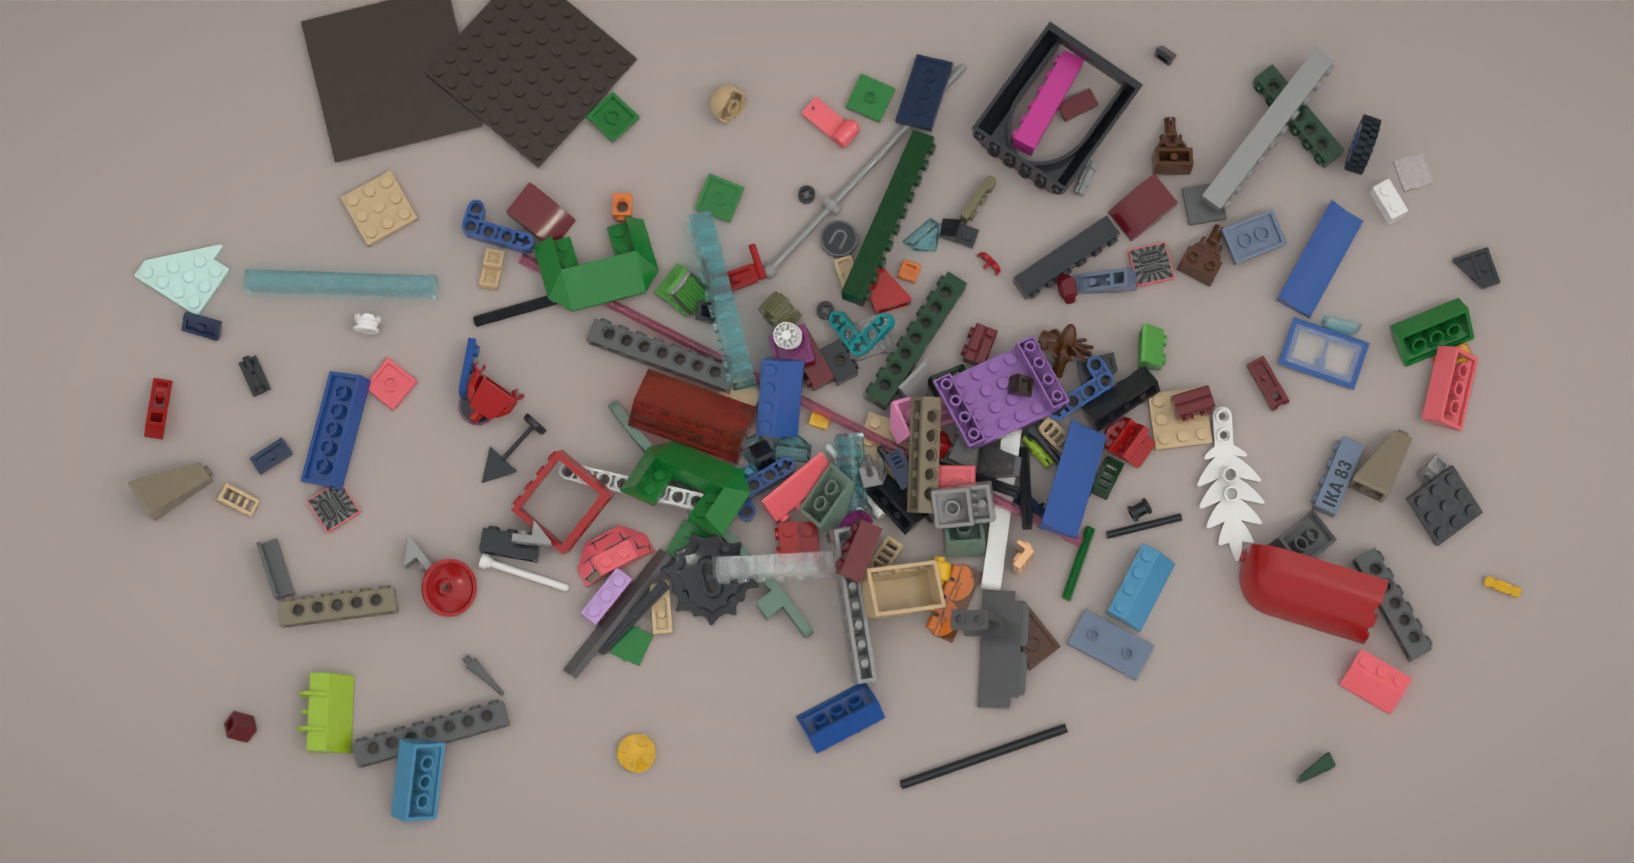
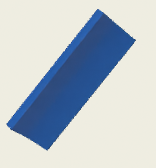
M1331 200L1276 301L1310 319L1363 220L1352 215Z
M329 372L301 482L337 490L343 489L371 380L357 374Z
M1074 420L1071 421L1043 513L1040 529L1077 539L1107 435L1089 429Z

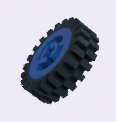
M1364 114L1351 142L1345 162V170L1359 175L1363 174L1378 137L1381 119Z

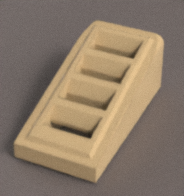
M1048 416L1039 426L1040 435L1061 455L1062 449L1060 447L1065 443L1067 433L1057 422ZM1050 425L1051 429L1045 433L1044 430ZM1056 430L1058 433L1051 439L1049 436ZM1062 435L1064 438L1056 444L1055 441Z
M228 483L224 484L216 499L217 502L248 517H252L260 502L259 499ZM229 490L231 491V494L229 498L226 500L224 499L227 491ZM238 494L235 503H232L231 501L234 495ZM242 497L246 498L242 507H239L238 504ZM249 500H250V501H252L253 503L251 504L249 510L247 511V510H245V508H246V506H247V504H248V502H249Z
M888 535L869 562L867 569L876 568L873 566L874 563L881 567L891 566L904 548V545ZM887 544H891L892 546L897 548V550H892L887 546ZM885 550L893 556L890 558L882 551ZM880 556L888 562L887 565L877 558Z

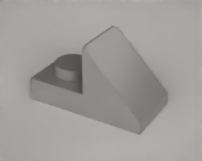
M535 520L533 522L532 535H529L527 531H518L517 534H512V542L514 544L552 547V542Z
M410 537L407 541L404 568L407 569L416 561H419L417 566L424 573L432 564Z

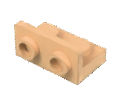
M1021 540L1016 542L1015 550L1018 551V554L1013 559L1012 572L1017 576L1021 574L1033 559V546L1025 540L1023 542Z

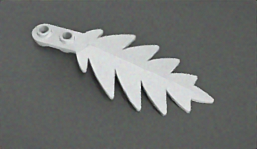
M1221 406L1216 408L1212 415L1214 447L1204 456L1205 460L1213 459L1202 472L1197 486L1200 487L1214 480L1216 481L1205 493L1199 508L1202 509L1219 502L1213 509L1206 528L1223 523L1218 545L1221 546L1229 543L1234 559L1239 561L1242 541L1254 542L1249 530L1242 521L1262 524L1258 515L1242 500L1264 504L1265 501L1252 487L1240 479L1244 478L1261 482V478L1257 473L1237 457H1246L1247 453L1234 445L1232 413L1227 407ZM1223 412L1225 417L1221 420L1219 414ZM1224 431L1226 436L1222 439L1220 433Z

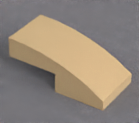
M486 248L479 288L498 291L505 251Z

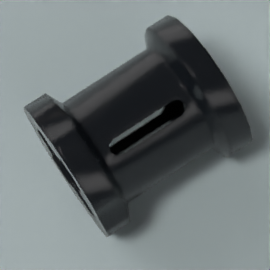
M1145 498L1136 505L1127 507L1134 522L1138 521V518L1145 514L1152 513V509Z

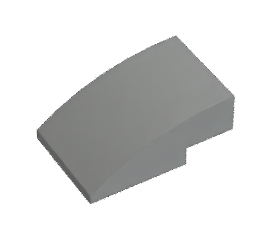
M992 481L960 484L931 490L936 529L973 526L975 523L994 522L996 519Z

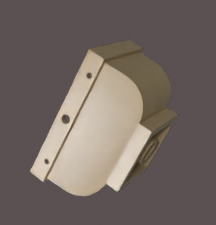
M936 560L866 569L861 581L867 619L903 616L911 613L940 610L946 607Z

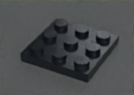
M1453 465L1444 469L1405 498L1437 546L1483 513Z

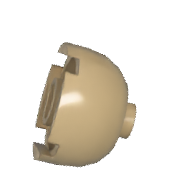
M734 85L721 86L714 90L711 95L710 109L721 122L730 123L729 120L733 116L736 119L744 110L747 102L744 98L747 94Z

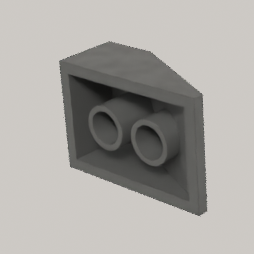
M1312 510L1272 541L1269 546L1287 549L1315 558L1337 539L1314 510Z

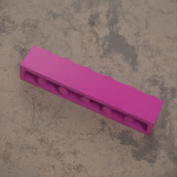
M1066 50L1063 51L1061 56H1056L1053 65H1055L1054 69H1049L1047 72L1045 85L1041 84L1036 92L1038 94L1037 99L1031 100L1028 109H1030L1029 113L1023 114L1019 122L1022 124L1019 129L1016 128L1011 136L1014 139L1012 147L1032 156L1081 70L1084 62L1082 58Z

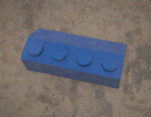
M769 356L762 359L756 435L798 437L804 360Z
M862 683L799 714L796 718L815 753L818 754L842 742L844 739L861 732L863 729L878 723L885 718V715L867 683Z

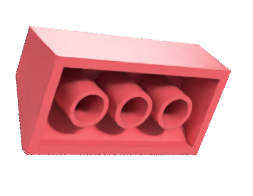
M1438 346L1425 406L1422 412L1423 420L1433 425L1462 431L1478 363L1477 357L1458 347ZM1457 357L1471 360L1467 363H1456Z
M822 452L817 454L762 500V509L776 525L779 522H786L791 517L789 514L794 510L799 511L798 508L829 465Z

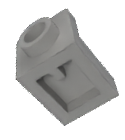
M1436 453L1417 475L1427 483L1449 467L1450 464Z

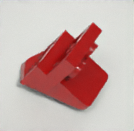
M1123 416L1121 420L1106 427L1104 434L1107 437L1103 449L1113 456L1125 460L1133 467L1139 468L1156 443L1147 435L1150 429L1145 425L1136 423L1131 418Z

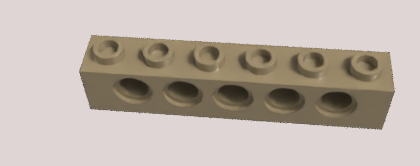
M911 396L907 512L934 513L931 490L938 489L942 397Z
M391 585L380 586L377 590L362 588L360 592L352 593V590L341 591L339 595L323 593L321 597L316 598L313 595L302 596L300 600L284 598L282 599L283 602H278L280 626L288 628L398 613L396 590L394 587L391 588ZM379 596L382 598L379 605H372L374 597ZM356 599L362 600V605L359 608L352 606L353 601ZM338 601L343 603V607L340 610L333 609L334 603ZM317 604L323 605V610L320 613L314 612V607ZM297 607H304L303 614L295 615L294 612Z

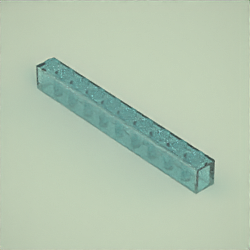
M709 210L689 215L690 222L687 223L689 234L693 233L694 239H691L693 251L697 250L698 256H695L697 267L702 268V272L699 273L702 284L706 283L707 289H704L706 301L710 300L711 306H708L710 317L715 318V323H713L715 334L719 333L720 339L717 340L719 351L723 350L724 356L721 358L723 367L728 368L729 373L726 374L728 385H732L733 391L756 386L754 371L712 212Z
M245 269L244 289L247 293L437 299L438 279L436 275Z

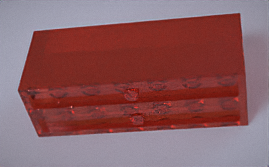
M648 369L633 400L628 426L737 464L750 434L757 407Z

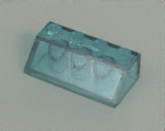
M863 433L836 434V438H834V448L837 450L835 465L855 482L847 511L867 510V489L863 487L859 471L860 464L865 456Z

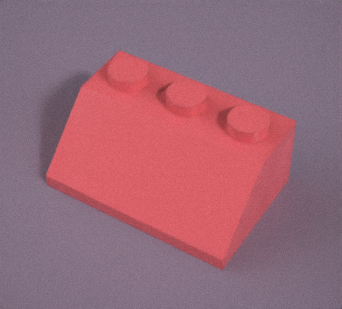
M1360 649L1339 685L1390 715L1412 678Z

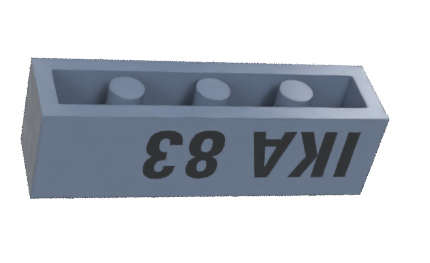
M1344 436L1340 441L1336 440L1332 449L1335 451L1333 458L1329 457L1325 466L1328 471L1326 475L1322 474L1318 483L1321 486L1320 490L1314 493L1311 500L1314 503L1313 510L1332 518L1336 515L1365 445Z

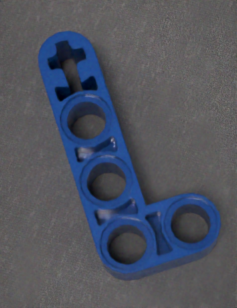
M473 200L468 204L462 222V229L466 237L522 254H529L534 250L535 244L530 234L484 221L486 210L480 200ZM475 207L482 209L478 214L472 213V210ZM469 225L476 226L475 230L471 232L467 231L466 228ZM487 230L494 231V234L490 237L484 235ZM505 235H511L512 240L509 242L503 241V237ZM528 241L529 244H526V246L524 247L522 243Z
M1092 356L1086 362V367L1093 378L1067 394L1068 398L1076 396L1078 404L1071 407L1067 403L1065 406L1069 411L1061 410L1059 417L1051 414L1050 417L1052 419L1060 420L1113 386L1114 377L1101 357ZM1092 359L1100 361V368L1098 370H1093L1090 367ZM1103 375H1107L1111 379L1108 386H1103L1100 383V378ZM1088 385H1091L1095 390L1094 394L1090 397L1084 394V388Z
M783 457L746 479L748 486L750 483L756 482L759 488L755 491L750 490V496L737 514L743 522H751L756 516V509L751 499L794 474L795 462L792 458ZM783 464L790 465V470L783 469ZM769 472L774 473L776 476L772 481H768L765 478V475ZM745 508H749L753 512L748 517L743 516L741 513Z

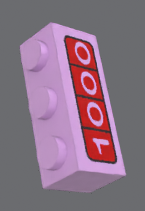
M616 568L582 610V617L597 628L630 587L633 580L619 568Z

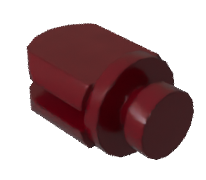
M1062 274L1057 279L1059 295L1066 304H1072L1076 301L1075 297L1078 292L1076 280L1069 274Z

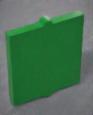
M632 626L613 646L610 654L622 658L624 662L629 661L640 666L653 634L641 630L640 627Z

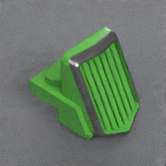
M676 263L654 291L655 295L670 304L673 309L685 317L695 315L698 301L708 302L710 295L709 287L702 279Z

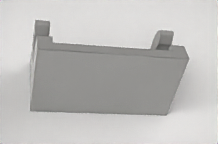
M870 455L864 456L859 467L864 488L883 484L888 474V468H885L881 455H878L879 464L877 465L873 464Z

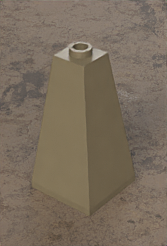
M1394 430L1350 480L1348 488L1382 503L1390 493L1412 438L1408 436L1409 434L1403 430Z
M199 462L128 482V485L148 514L156 521L211 484L213 480L210 476L213 473L207 465L203 467Z

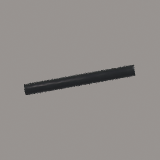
M1179 513L1106 531V535L1110 539L1182 521V516Z

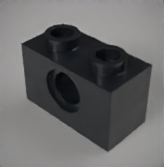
M840 339L819 349L834 375V381L837 386L857 376L858 364L855 359H850L848 355L850 351L844 343H841ZM842 358L845 360V364L839 366L835 363V360Z

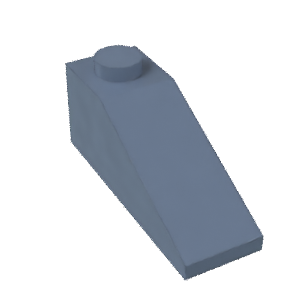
M1128 267L1075 275L1078 289L1077 294L1122 293L1137 290L1136 272Z

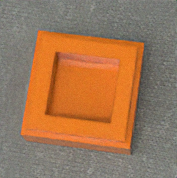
M903 259L897 278L915 284L921 265Z

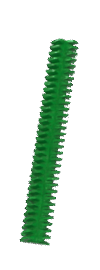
M1090 526L1085 528L1068 581L1065 585V590L1062 594V598L1067 601L1072 600L1071 595L1075 591L1074 586H1077L1075 584L1079 580L1077 577H1080L1078 575L1082 571L1081 568L1083 567L1081 566H1084L1082 565L1085 562L1084 559H1086L1084 557H1087L1085 555L1088 553L1087 550L1089 551L1087 548H1090L1088 546L1091 544L1090 541L1092 542L1091 539L1093 538L1091 537H1094L1092 535L1096 531V529Z

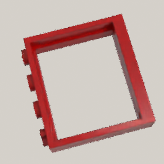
M562 449L557 452L553 451L550 454L547 465L540 467L536 472V479L534 481L531 480L525 486V493L522 496L519 495L514 500L513 504L515 506L511 511L532 529L535 520L552 542V546L564 555L571 551L615 493ZM559 460L600 494L599 498L564 542H561L522 508Z

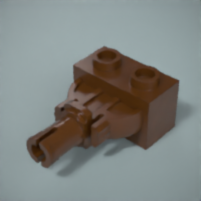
M1170 117L1164 118L1165 137L1164 134L1160 135V142L1152 155L1153 174L1190 175L1194 165L1193 148H1187L1186 144L1182 141V135L1179 134L1178 136L1176 132V118L1171 117L1170 121Z
M1218 224L1214 225L1205 244L1203 243L1206 237H1202L1200 242L1193 246H1188L1176 269L1209 287L1222 265V262H1220L1222 246L1219 245L1217 250H1215L1222 237L1220 230L1216 233L1220 226Z

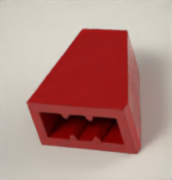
M880 268L878 272L879 280L871 288L870 303L874 315L911 305L912 300L907 292L884 268Z

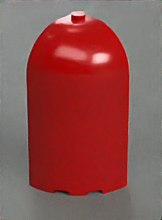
M1263 544L1249 545L1245 551H1241L1239 561L1242 562L1239 571L1240 588L1247 602L1257 611L1365 644L1370 634L1368 629L1369 627L1373 628L1377 618L1375 610L1379 607V604H1382L1389 580L1294 551Z

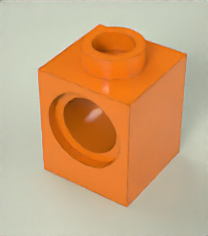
M613 193V220L625 223V217H632V193ZM620 205L628 207L624 212L618 211L617 208Z

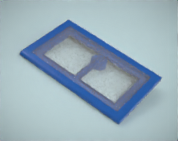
M1293 317L1278 364L1354 390L1370 343Z

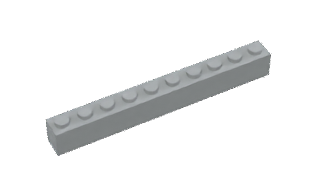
M1318 48L1312 51L1203 193L1201 200L1218 212L1228 208L1232 202L1230 198L1233 194L1238 195L1243 188L1242 182L1245 179L1249 180L1255 172L1252 169L1256 164L1260 166L1266 158L1265 152L1268 149L1271 151L1277 144L1275 139L1279 134L1281 136L1284 135L1289 128L1287 126L1289 121H1294L1299 115L1300 111L1298 109L1302 105H1307L1312 98L1309 95L1313 90L1317 91L1322 85L1321 79L1324 76L1328 77L1333 71L1334 67L1332 65L1334 60Z

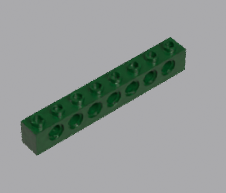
M949 271L945 276L941 275L936 283L938 285L935 291L931 290L926 298L927 304L925 307L921 306L916 313L918 318L915 322L911 321L906 328L908 333L905 337H900L896 344L898 348L895 352L891 351L886 359L887 365L885 368L880 367L876 374L877 380L875 383L871 382L865 391L867 393L866 400L886 411L896 396L898 387L907 379L966 289L967 283ZM947 291L950 294V296L943 297L941 295V292ZM936 306L940 309V312L934 313L930 308ZM928 322L930 327L923 328L920 323ZM917 337L919 338L920 342L913 343L911 342L910 338ZM907 352L910 357L904 359L900 356V353ZM893 367L898 368L900 373L893 374L890 372V369ZM887 383L890 388L883 390L880 384Z

